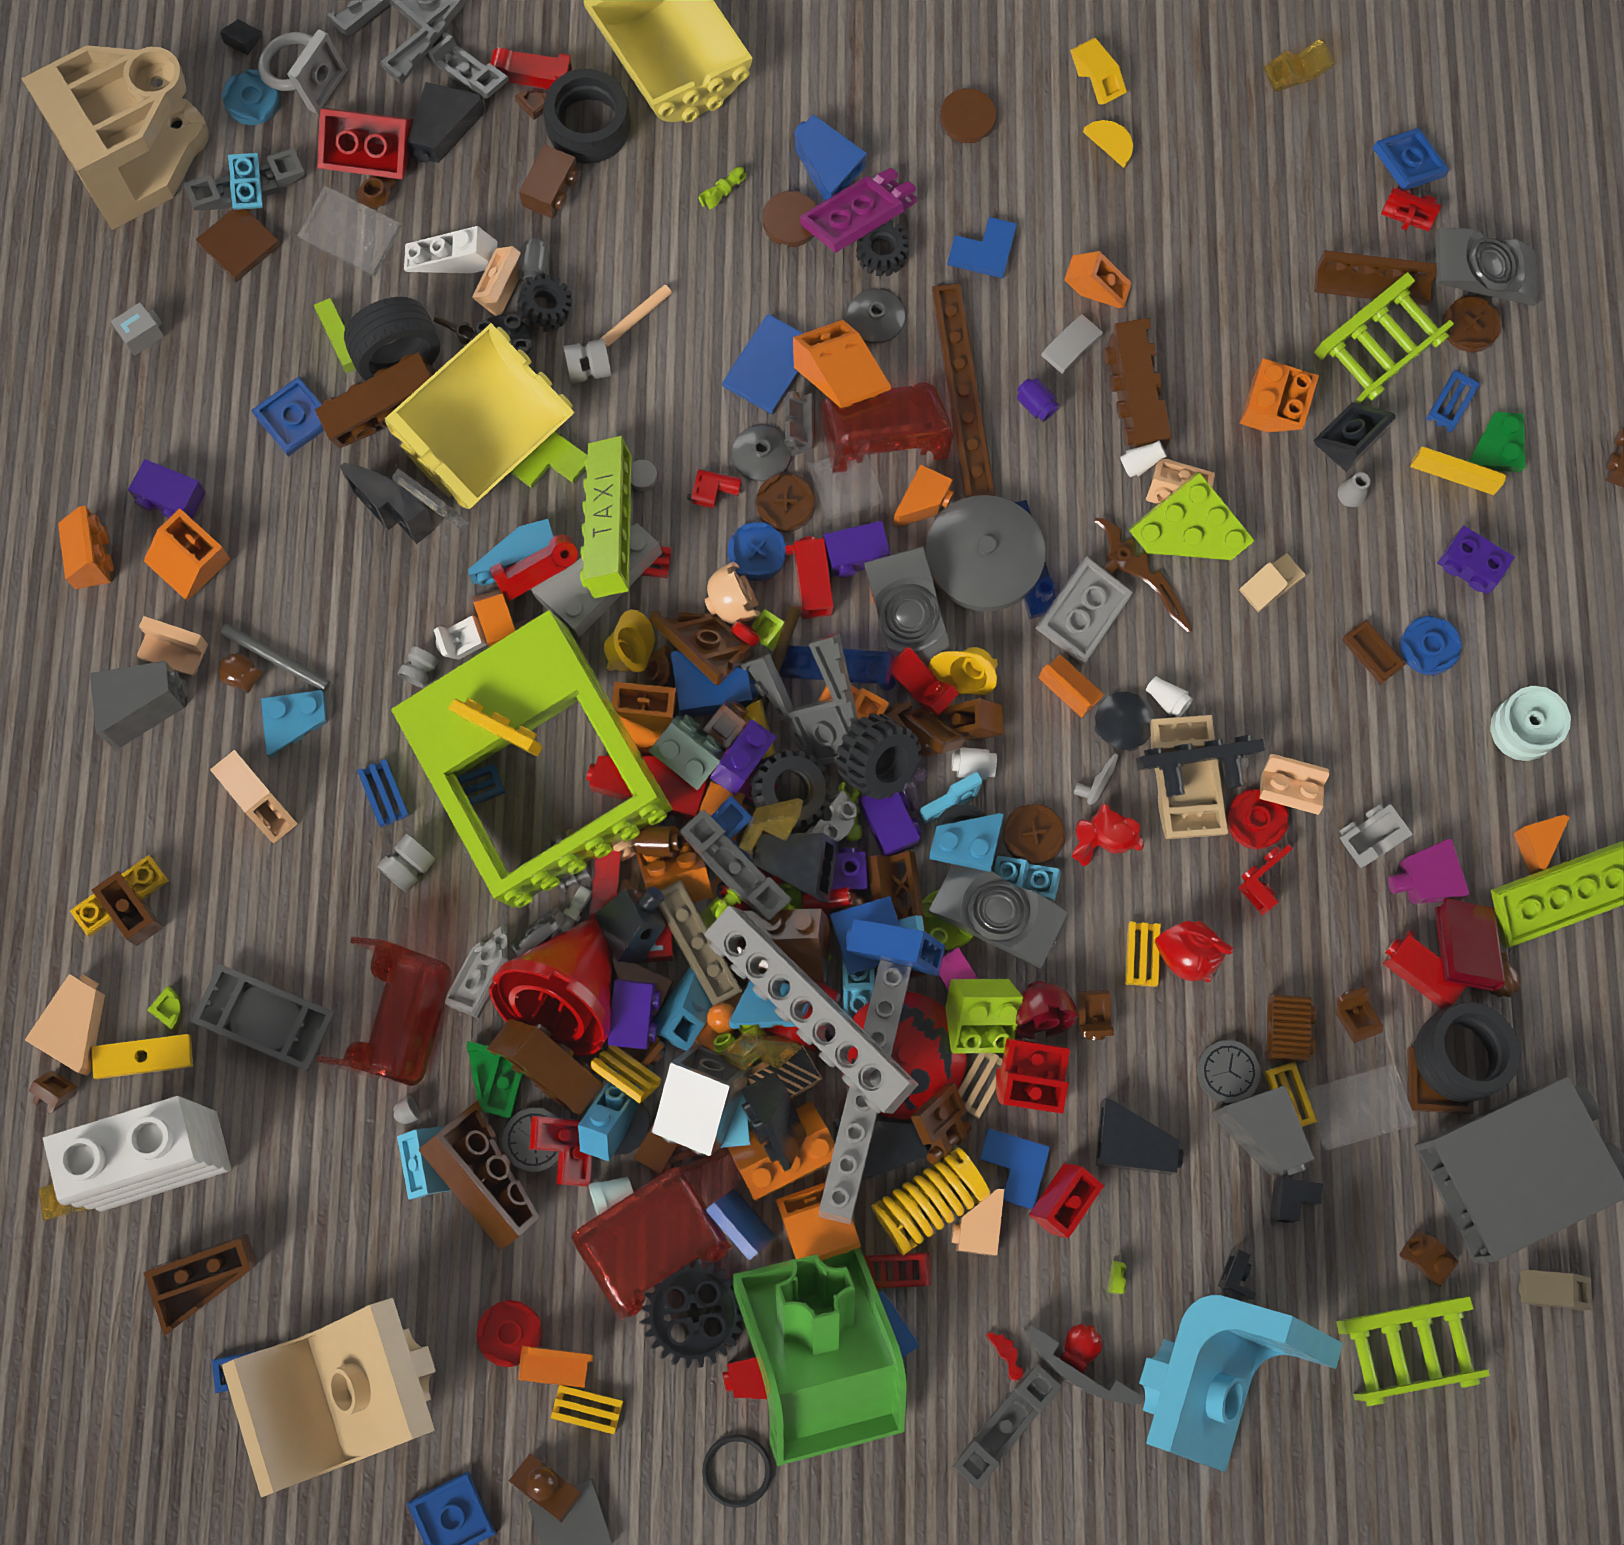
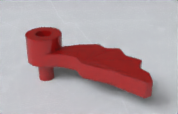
M987 1333L986 1337L996 1348L999 1357L1005 1359L1008 1364L1009 1379L1014 1382L1020 1380L1023 1376V1369L1016 1365L1017 1349L1013 1347V1341L1007 1340L1003 1334Z

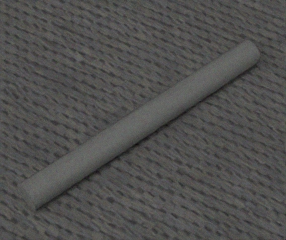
M228 624L222 627L221 635L324 692L329 688L331 682Z

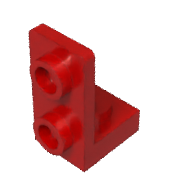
M905 647L887 666V669L918 705L934 714L939 715L959 694L953 685L939 681L909 647Z
M1290 844L1282 850L1279 846H1276L1264 857L1267 861L1264 866L1259 869L1254 865L1241 876L1245 882L1238 889L1262 916L1279 902L1274 898L1276 895L1272 888L1266 883H1261L1258 878L1293 849Z

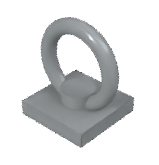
M317 30L314 36L302 32H290L280 35L266 45L258 61L259 75L266 85L280 91L297 90L308 110L317 114L348 71L329 35L321 30ZM292 44L305 45V49L287 73L290 79H279L272 75L270 72V62L280 49Z

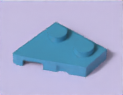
M323 690L261 698L266 755L269 758L278 755V751L290 743H297L308 732L317 730L328 722L325 693Z
M998 813L936 826L929 859L991 872L1003 814Z
M749 981L729 1021V1027L733 1029H740V1025L759 1024V1028H771L776 1025L797 1027L792 1021L787 1023L781 1019L774 1011L776 1006L769 999L767 1001L763 1000L753 991L754 984ZM784 982L780 988L783 997L790 991V985ZM810 1002L803 1007L802 1013L804 1017L811 1005Z

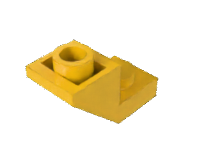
M1092 38L1070 49L1078 76L1090 77L1098 104H1106L1127 93L1119 65L1096 38Z

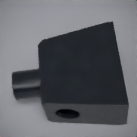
M649 887L647 891L625 889L595 914V918L617 962L641 964L663 931L665 922L657 907L664 900V895L659 889L655 887Z

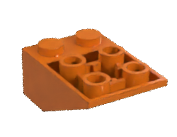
M844 320L793 337L794 368L840 408L851 406L856 402L891 390L890 383L859 332Z

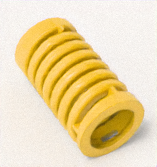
M960 1147L955 1148L951 1155L945 1157L943 1163L938 1161L932 1165V1169H924L922 1176L915 1175L911 1182L903 1183L901 1190H893L891 1197L884 1196L882 1201L879 1200L871 1205L881 1226L901 1254L905 1255L916 1247L917 1244H921L924 1241V1237L916 1227L911 1216L927 1237H931L934 1234L932 1226L925 1218L920 1207L937 1230L944 1228V1222L932 1206L930 1200L947 1223L954 1221V1215L942 1199L939 1191L957 1216L964 1214L965 1210L949 1184L956 1191L968 1210L974 1208V1205L979 1204L991 1195L978 1169ZM961 1180H962V1181L967 1185V1187L972 1191V1193L974 1194V1196L971 1197V1195L969 1194V1192L966 1190V1188H965L964 1185L962 1184ZM903 1227H904V1228L907 1230V1232L911 1235V1237H912L911 1239L908 1240V1238H907V1236H906V1234H905V1232H904V1230H903Z

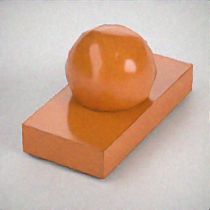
M739 992L724 1002L713 1005L707 1013L706 1024L695 1039V1042L715 1052L713 1041L718 1035L730 1033L732 1036L736 1029L729 1027V1021L743 994Z

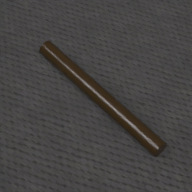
M793 606L789 607L772 656L778 673L781 670L801 609ZM759 693L757 701L760 699L762 700L763 708L766 713L770 700L768 699L766 694L764 696H761V694Z

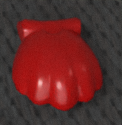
M1079 1324L1078 1326H1073L1068 1331L1064 1352L1059 1359L1084 1374L1087 1365L1102 1351L1103 1342L1101 1341V1335L1096 1332V1328L1093 1325Z

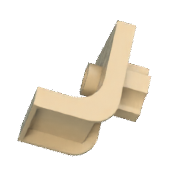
M393 1298L368 1305L299 1338L235 1358L222 1365L261 1497L435 1431L426 1404L427 1401L431 1400L429 1379L436 1372L428 1346H419L412 1338L409 1328L403 1330Z

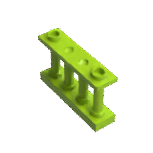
M1408 272L1321 342L1314 352L1321 361L1329 354L1333 358L1336 356L1364 387L1365 390L1356 399L1359 404L1367 398L1372 401L1385 390L1382 385L1431 345L1435 348L1441 345L1449 337L1446 332L1454 325L1449 320L1441 328H1438L1409 296L1411 293L1408 289L1415 280ZM1393 302L1397 305L1401 304L1428 334L1429 337L1419 346L1410 339L1388 314L1390 310L1387 307ZM1372 319L1375 322L1379 321L1408 353L1397 364L1366 331L1368 329L1366 324ZM1350 337L1354 340L1358 339L1386 370V373L1375 382L1345 349L1347 345L1344 342Z
M1470 1296L1456 1297L1336 1321L1339 1334H1350L1351 1340L1354 1339L1365 1382L1366 1391L1353 1393L1354 1399L1366 1401L1367 1406H1374L1386 1403L1385 1397L1458 1382H1460L1461 1387L1481 1384L1479 1378L1490 1376L1489 1369L1473 1368L1461 1318H1464V1311L1473 1310ZM1443 1316L1444 1321L1449 1323L1459 1363V1373L1442 1376L1430 1325L1433 1324V1317ZM1412 1322L1413 1327H1417L1429 1379L1411 1382L1399 1331L1402 1330L1400 1324ZM1381 1328L1382 1333H1386L1398 1385L1379 1388L1367 1338L1370 1336L1369 1330Z

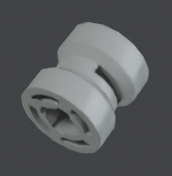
M412 646L407 655L408 664L401 665L397 674L407 682L424 688L429 680L426 673L434 670L439 660L429 652Z

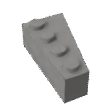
M638 523L630 527L629 587L662 554L659 542ZM582 558L567 567V569L531 589L535 598L547 610H550L578 638L623 594L618 593L594 599L587 587L584 588L580 580V570L583 569Z

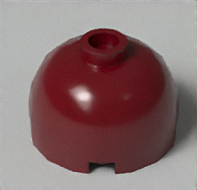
M1044 981L1030 983L1027 989L1021 993L1023 999L1017 1012L1016 1031L1019 1036L1027 1039H1036L1034 1033L1047 1031L1046 1037H1050L1066 1031L1075 1024L1074 1017L1078 1018V1013L1071 996L1061 986L1045 983Z

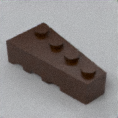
M419 352L409 354L401 358L399 363L394 366L377 371L374 377L367 381L352 385L347 392L340 396L325 400L320 407L314 410L328 439L340 449L375 434V427H387L385 418L437 371Z
M477 1100L418 1150L500 1250H502L520 1237L539 1219V1216L520 1180L516 1181L509 1167L512 1164L506 1154H501L493 1139L496 1137V1134L491 1125L487 1126L480 1114L483 1110Z

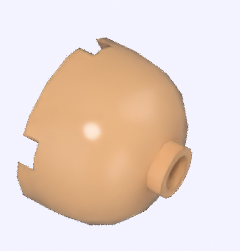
M734 561L723 566L711 576L707 585L709 597L705 598L709 612L712 615L717 613L723 621L734 624L737 620L747 622L760 615V611L753 609L758 606L754 592L746 576L742 575L739 577L735 572L740 567Z

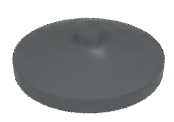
M978 495L959 500L939 514L928 533L925 556L933 583L946 598L967 609L996 611L1020 602L1036 586L1044 567L1045 543L1038 524L1022 507L1001 497Z

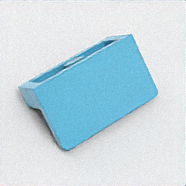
M445 1126L416 1129L397 1136L408 1200L419 1199L434 1193L452 1191L418 1150Z

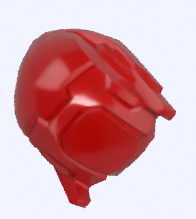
M1188 920L1177 924L1161 933L1154 941L1170 970L1179 978L1187 981L1205 980L1206 982H1211L1213 974L1221 966L1225 955H1230L1234 951L1232 946L1223 942L1202 921L1191 922Z

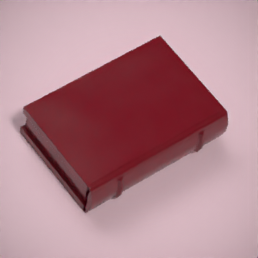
M1445 898L1443 900L1444 903L1440 907L1437 906L1435 908L1444 982L1489 991H1496L1502 988L1505 984L1495 909Z

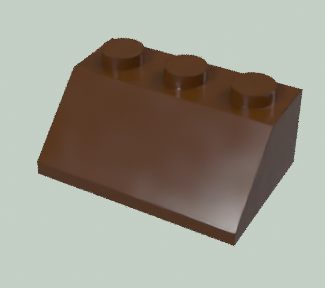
M822 909L781 910L769 922L755 911H743L815 983H826L832 923ZM744 937L737 944L739 953L743 952L746 947ZM763 959L759 964V972L761 974H764L768 969L766 959ZM732 970L738 984L749 983L750 980L747 977L743 979Z

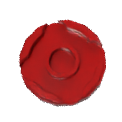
M1248 789L1237 795L1229 805L1226 815L1227 827L1234 840L1242 846L1254 850L1267 849L1278 843L1287 831V808L1285 805L1259 799V789Z
M506 1300L496 1303L484 1312L478 1322L476 1338L479 1348L487 1360L497 1366L513 1367L520 1365L522 1346L540 1347L543 1331L540 1318L533 1308L523 1302Z

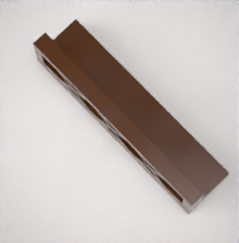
M1324 250L1316 265L1314 292L1375 299L1408 272L1415 280L1408 289L1411 293L1409 296L1417 305L1428 306L1431 301L1432 281L1437 275L1436 263Z
M906 851L893 856L874 855L867 857L872 901L890 896L897 919L900 920L915 915L922 916L924 931L926 932L915 851ZM906 861L907 872L902 879L898 876L897 863ZM905 891L910 894L911 903L907 910L902 906L901 900ZM912 970L910 979L929 974Z

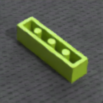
M331 298L314 304V308L345 372L348 373L355 370L344 341L345 327Z

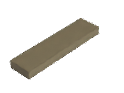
M681 880L661 890L664 900L658 906V909L712 1005L722 1003L741 992L742 989L724 957H720L709 947L711 941L704 935L708 928Z

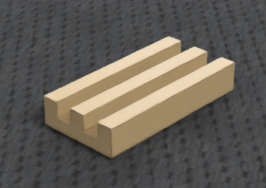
M992 1053L978 1054L958 1089L962 1098L984 1057L990 1060L968 1100L964 1103L967 1112L978 1119L996 1089V1075L977 1109L971 1106L994 1065L997 1064L1000 1068L1002 1066L1003 1059Z

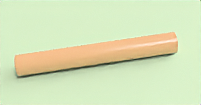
M664 284L603 335L600 339H604L606 348L670 296L672 292L669 287Z

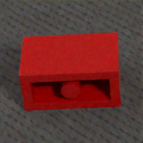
M1063 1163L1028 1215L1051 1235L1069 1239L1104 1185L1082 1166Z

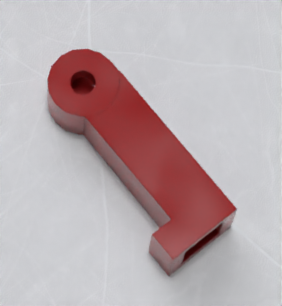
M496 48L492 52L490 61L491 65L508 76V82L547 90L561 75L563 76L565 73L573 71L571 56L561 53L556 58Z
M560 534L554 536L548 546L514 565L504 569L499 562L490 567V571L498 587L509 602L567 569V567L576 562L578 551L574 541L569 536Z

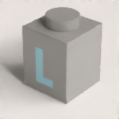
M140 302L110 321L134 356L164 337L158 327L162 325L159 317L153 309L146 311Z

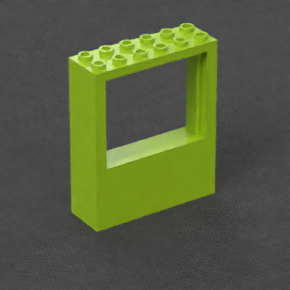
M550 610L391 709L493 898L513 908H521L533 901V896L542 890L549 891L560 884L561 878L568 874L574 875L581 872L587 867V862L595 857L602 858L610 854L614 849L613 846L621 841L627 842L634 839L640 834V829L648 824L655 825L660 823L667 817L666 813L673 810L568 627ZM467 698L484 707L483 713L492 716L493 712H496L509 719L510 723L508 726L518 730L521 725L529 730H533L579 701L633 796L509 873L457 777L511 743L463 719L448 708L453 699H458L465 703Z

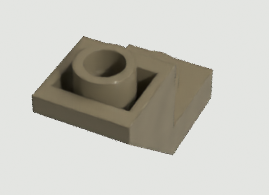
M1521 1270V1280L1519 1281L1521 1303L1539 1307H1566L1575 1310H1591L1590 1277L1573 1273Z

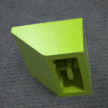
M951 979L945 1008L950 1048L953 1054L1004 1053L1006 1038H1015L1017 1012L1023 996L1009 979Z

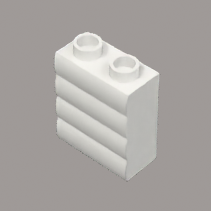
M180 1096L43 1137L57 1201L62 1205L71 1204L77 1208L83 1206L88 1210L95 1208L102 1212L231 1171L217 1111Z

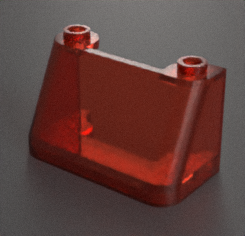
M920 382L913 386L891 388V390L880 393L875 397L864 399L840 408L829 397L822 401L820 413L832 473L846 472L848 462L856 459L857 463L863 462L864 455L919 448L921 455H926L927 450L932 452L933 460L948 459L953 432L949 418L934 385Z
M682 1167L666 1171L582 1225L571 1237L577 1251L620 1320L639 1313L645 1301L643 1294L645 1291L694 1259L700 1257L702 1261L716 1262L726 1255L727 1250L732 1248L721 1228L707 1213V1205Z

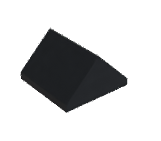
M1351 403L1313 441L1318 448L1347 472L1385 434L1396 416L1392 412Z

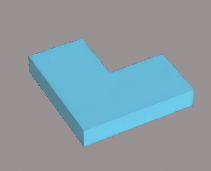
M978 772L951 785L946 795L921 807L918 816L923 824H928L939 818L951 806L965 804L976 798L983 781Z

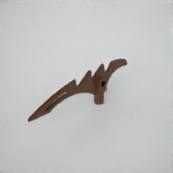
M1095 518L1094 522L1103 528L1109 540V550L1106 555L1108 562L1102 568L1110 575L1118 569L1121 572L1130 573L1145 581L1160 596L1168 614L1183 629L1190 633L1192 631L1190 623L1171 585L1161 571H1156L1153 574L1150 573L1147 553L1143 552L1136 556L1134 539L1130 538L1121 542L1122 530L1107 519ZM1160 585H1162V587L1165 589V591H1166L1167 594L1169 595L1171 601L1173 602V604H1174V606H1175V608H1176V610H1177V612H1178V615H1176V613H1175V611H1174V609H1173V607H1172V605H1171L1169 599L1167 598V596H1166V594L1164 593V591L1161 589Z

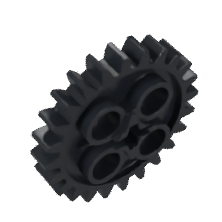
M687 1259L683 1260L681 1270L672 1263L669 1265L671 1274L668 1275L663 1270L659 1271L658 1275L661 1282L659 1283L654 1280L649 1282L654 1292H645L642 1295L650 1301L649 1305L639 1307V1310L648 1313L647 1318L639 1321L640 1324L649 1325L650 1330L645 1332L643 1336L644 1338L651 1336L655 1338V1341L650 1346L651 1350L659 1346L663 1348L660 1354L661 1359H664L669 1354L672 1355L671 1365H676L680 1358H683L684 1367L690 1368L692 1360L695 1359L698 1368H702L704 1366V1357H707L709 1362L714 1364L716 1363V1352L723 1357L728 1355L725 1344L733 1347L737 1345L736 1341L731 1337L732 1334L743 1333V1330L736 1326L737 1322L744 1320L742 1315L738 1314L737 1309L740 1308L738 1302H736L735 1293L730 1288L733 1284V1278L727 1281L722 1279L725 1274L724 1268L715 1274L713 1272V1262H710L705 1269H702L701 1259L695 1261L693 1268H690ZM702 1285H707L713 1289L714 1298L711 1303H704L699 1299L698 1291ZM671 1290L679 1292L682 1297V1304L678 1309L669 1307L666 1302L667 1293ZM690 1304H693L694 1310L714 1306L721 1307V1311L718 1313L703 1314L696 1317L695 1323H693L691 1317L671 1321L664 1319V1316L667 1314L681 1313L689 1310ZM707 1318H713L719 1324V1331L715 1337H710L704 1332L703 1324ZM676 1323L684 1325L687 1330V1337L683 1342H677L671 1336V1329Z

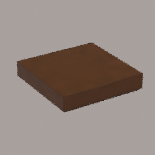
M231 209L196 239L198 245L236 282L280 246L279 241L246 209Z

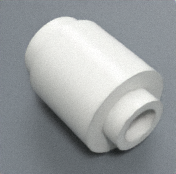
M966 747L959 748L958 753H953L951 770L957 771L958 778H966L975 772H978L982 780H987V777H995L997 767L996 753H990L988 749Z

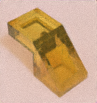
M1319 38L1296 55L1285 51L1263 68L1274 91L1277 92L1313 81L1336 63L1326 41Z
M797 798L756 808L744 830L739 848L751 853L763 830L786 841L799 819L803 800Z
M744 1032L721 1053L727 1063L746 1070L758 1058L761 1062L779 1069L801 1048L798 1043L780 1036Z

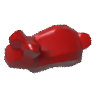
M1101 804L1097 814L1091 818L1090 822L1086 820H1079L1077 822L1075 833L1079 844L1074 849L1072 857L1079 861L1081 866H1087L1091 861L1096 846H1101L1111 854L1125 853L1131 849L1140 851L1144 847V841L1140 836L1141 825L1129 817L1125 818L1110 810L1108 805Z

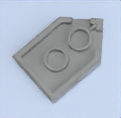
M502 925L493 932L494 937L486 943L480 941L472 947L443 1001L445 1005L476 1018L480 1017L490 999L489 987L493 982L494 974L501 965L508 962L507 926Z

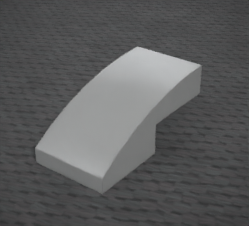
M1081 314L1048 345L1041 356L1063 374L1079 361L1087 349L1100 339L1103 332Z

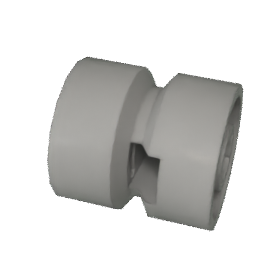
M604 339L588 341L585 347L580 343L563 346L571 384L587 381L589 376H593L595 379L611 377ZM588 357L589 366H581L580 359Z
M405 834L394 846L395 853L387 854L376 867L395 885L407 893L418 881L417 874L425 873L434 864L436 859L408 834Z

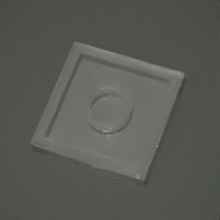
M865 447L809 464V471L828 521L884 503L882 492Z

